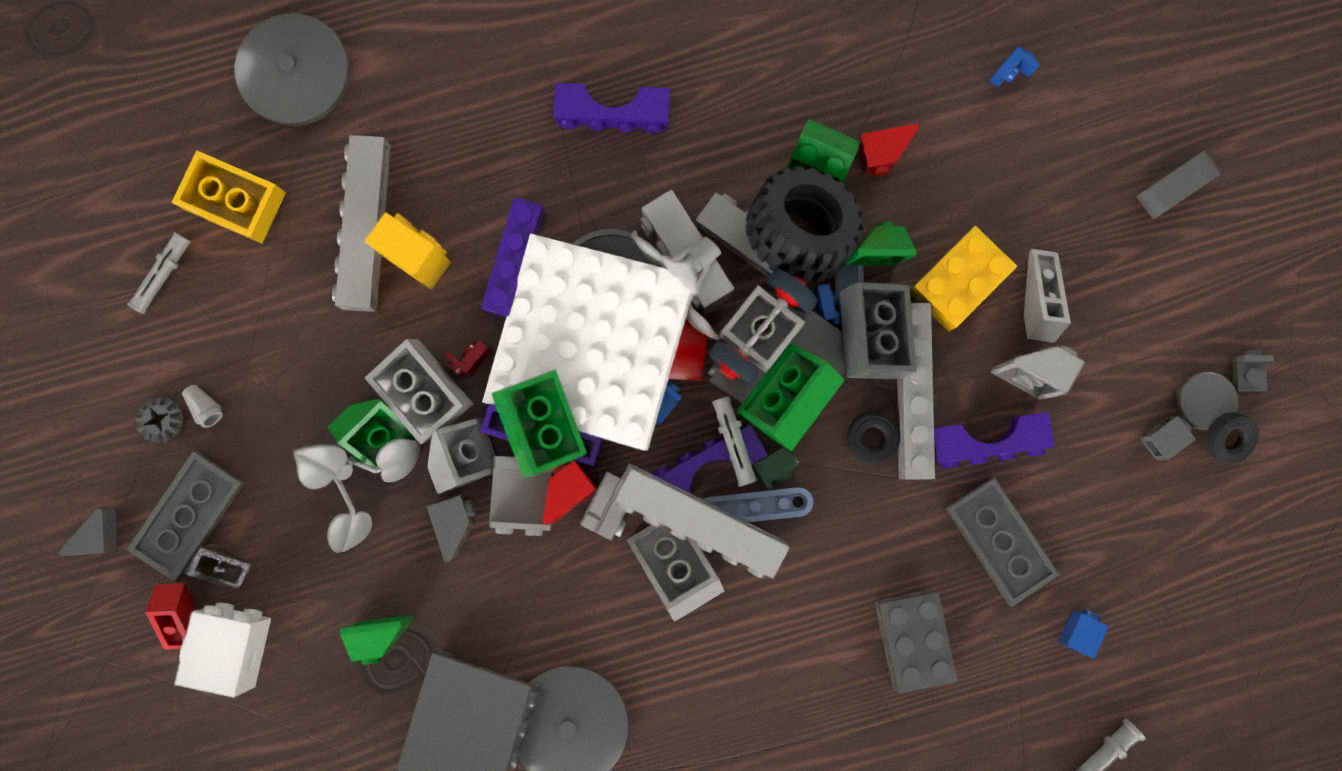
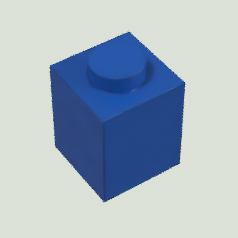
M1084 609L1083 613L1072 610L1058 642L1095 659L1109 626L1099 622L1101 616Z

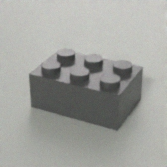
M856 282L840 291L846 378L900 379L917 372L909 285Z
M926 590L874 601L892 686L899 694L958 682L939 592Z

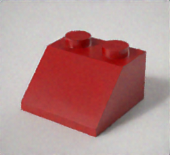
M578 461L566 462L552 470L555 475L549 478L543 518L547 526L554 524L598 489Z

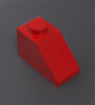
M918 123L861 134L858 139L861 142L858 149L863 173H872L873 176L888 174L918 131Z
M185 583L155 585L145 612L164 650L181 649L188 631L191 614L194 611V602Z

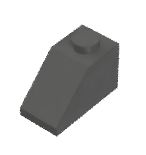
M459 495L427 506L445 563L457 558L474 524L472 516L476 515L472 500H467L465 495Z

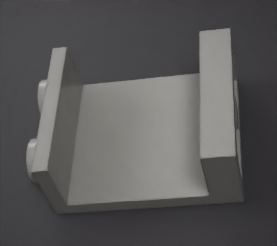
M494 456L489 527L496 528L495 533L513 534V529H525V535L542 536L543 530L550 531L551 525L547 526L543 518L549 478H551V472H553L554 468L535 476L522 477L515 457Z

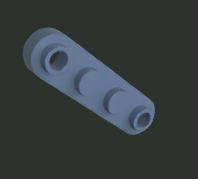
M800 487L714 496L703 499L746 522L801 517L807 515L813 507L811 493ZM796 496L801 497L803 500L802 506L798 508L792 503Z

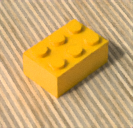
M196 150L172 203L185 211L263 244L286 192L276 184Z
M385 212L364 241L385 259L431 290L451 264V261L445 256L447 251L433 237L422 230L418 232V229L412 226V223L399 214H396L393 218Z
M975 225L910 289V295L919 303H931V315L950 332L957 328L1017 265Z

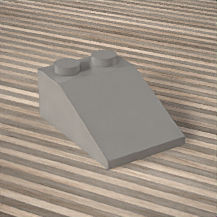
M661 523L659 527L650 525L628 538L627 542L675 622L723 593L724 589L703 552L695 545V540L686 537L685 540L680 539L669 532L671 528Z

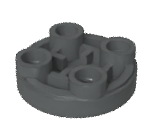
M1204 372L1195 374L1178 386L1175 392L1179 414L1193 429L1208 430L1218 417L1225 413L1237 412L1238 395L1235 387L1227 378L1217 373Z

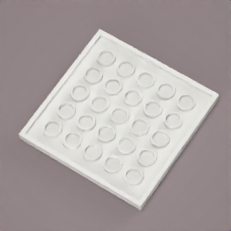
M530 234L517 278L518 287L510 315L505 320L482 402L495 405L492 392L556 370L578 431L648 451L693 293L686 289L680 280L668 269Z

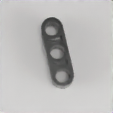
M1204 150L1137 195L1136 198L1153 220L1222 174V172L1206 150Z

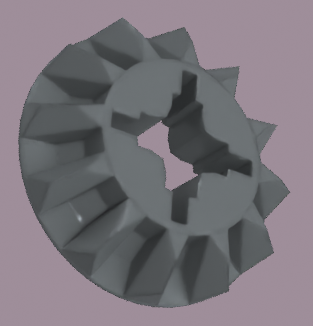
M165 397L147 399L148 401L139 407L138 416L134 418L138 425L137 431L144 436V439L151 442L164 443L172 440L178 435L183 425V414L176 402ZM155 412L158 415H167L161 420V427L156 424L150 425L155 419Z

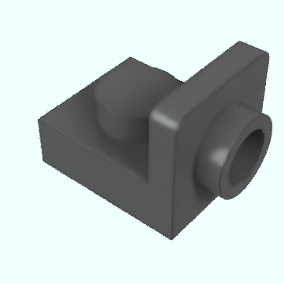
M1245 350L1244 355L1232 358L1233 386L1236 392H1267V362L1274 361V355H1263V350Z

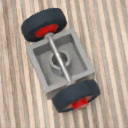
M780 269L774 270L766 281L770 289L778 296V300L760 286H757L721 331L720 337L735 349L722 342H717L709 352L710 357L720 366L719 370L731 380L736 378L747 386H751L760 375L749 360L767 373L805 324V321L787 307L791 306L802 313L808 314L817 303L814 294L800 278Z

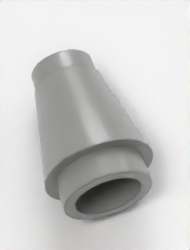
M191 385L182 392V396L196 424L207 428L213 426L222 418L221 406L200 389L198 385Z

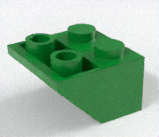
M808 119L786 168H789L790 171L793 167H803L804 170L808 168L818 169V173L823 175L828 173L833 176L832 179L834 181L843 183L861 142Z

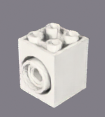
M216 603L215 606L206 605L204 609L193 611L180 651V665L175 685L236 697L255 688L271 618L262 616L263 612L260 610L244 609V612L233 610L234 605L227 603Z

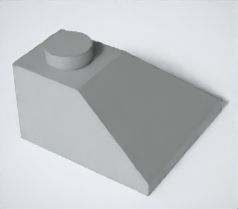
M482 417L440 428L432 432L427 468L437 494L462 487L493 474V462L496 454L489 435L480 432L483 424Z

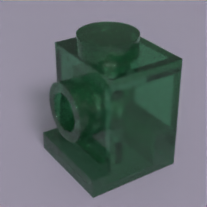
M785 447L752 466L765 489L770 490L773 488L772 481L775 480L777 484H780L793 476L790 471L799 466L800 463L793 451L787 452Z

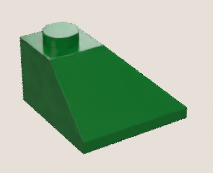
M881 222L865 234L843 266H897L915 256L916 249L904 226H894L893 222Z
M379 398L348 406L328 426L339 445L363 463L373 467L378 466L376 464V457L385 444L400 438H414L394 412Z
M413 614L355 622L341 628L340 636L351 661L361 660L362 665L379 663L380 657L385 656L391 651L414 621Z

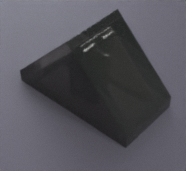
M216 544L198 545L184 573L238 591L252 564Z

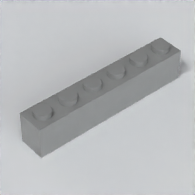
M350 135L349 144H346L344 149L347 172H344L342 175V187L345 189L344 200H341L339 207L340 216L343 219L342 228H339L337 232V243L340 245V254L335 259V272L338 274L337 285H334L332 289V299L335 302V306L342 310L377 312L382 255L364 241L386 209L391 145L384 137Z
M911 303L917 372L897 379V415L900 440L898 446L899 479H935L931 303Z
M630 463L613 493L614 500L618 502L616 506L630 514L633 511H637L644 515L643 519L656 527H659L661 523L671 528L669 532L683 540L689 537L697 541L696 546L709 553L714 549L722 553L721 557L725 561L733 565H737L740 562L748 566L747 570L760 578L766 575L773 579L790 548L784 540Z

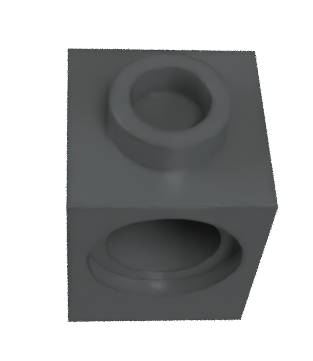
M1179 416L1166 417L1139 437L1156 461L1171 459L1196 440L1191 433L1192 428L1189 423L1183 418H1179Z

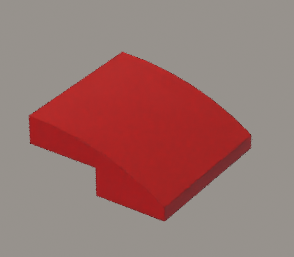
M686 319L669 378L702 381L707 335L696 330Z

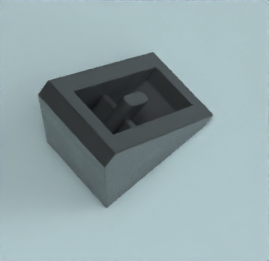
M98 507L58 553L61 556L117 552L116 510L112 507Z

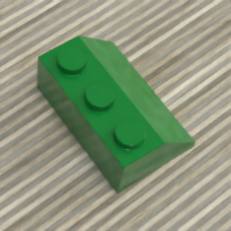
M790 342L736 412L771 439L792 451L845 380L828 362Z
M556 370L491 393L522 477L538 475L587 454Z

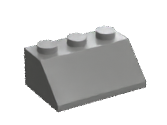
M406 339L365 377L420 444L431 439L434 430L450 426L474 405L419 339Z
M1057 346L993 366L990 373L1042 400L1067 394L1085 361L1076 357L1077 352L1066 346H1060V348Z

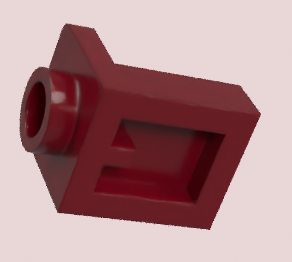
M479 340L477 343H471L465 349L462 361L449 351L444 356L450 360L447 366L459 376L463 372L472 376L493 350Z

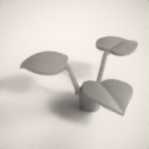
M637 230L631 233L639 250L654 266L668 269L680 280L686 289L693 293L691 301L694 295L697 296L700 293L699 286L706 273L711 269L709 265L721 254L719 248L709 238L703 237L693 248L688 247L684 252L674 257L665 254L661 256L653 246L638 237ZM688 256V257L685 259V261H681V260H680V259H682V258ZM701 270L696 280L694 271L698 273ZM690 301L685 319L699 332L719 340L721 338L720 335L714 333L708 322L693 309Z
M400 438L385 444L377 454V467L358 461L353 456L347 458L346 452L336 445H316L294 450L301 483L307 488L316 489L326 486L333 479L349 509L348 514L337 515L329 525L327 538L329 546L334 552H345L355 547L368 536L372 528V519L367 512L359 511L355 513V508L341 480L351 476L353 465L373 473L381 472V478L385 482H395L404 478L414 468L420 455L421 444L416 439Z

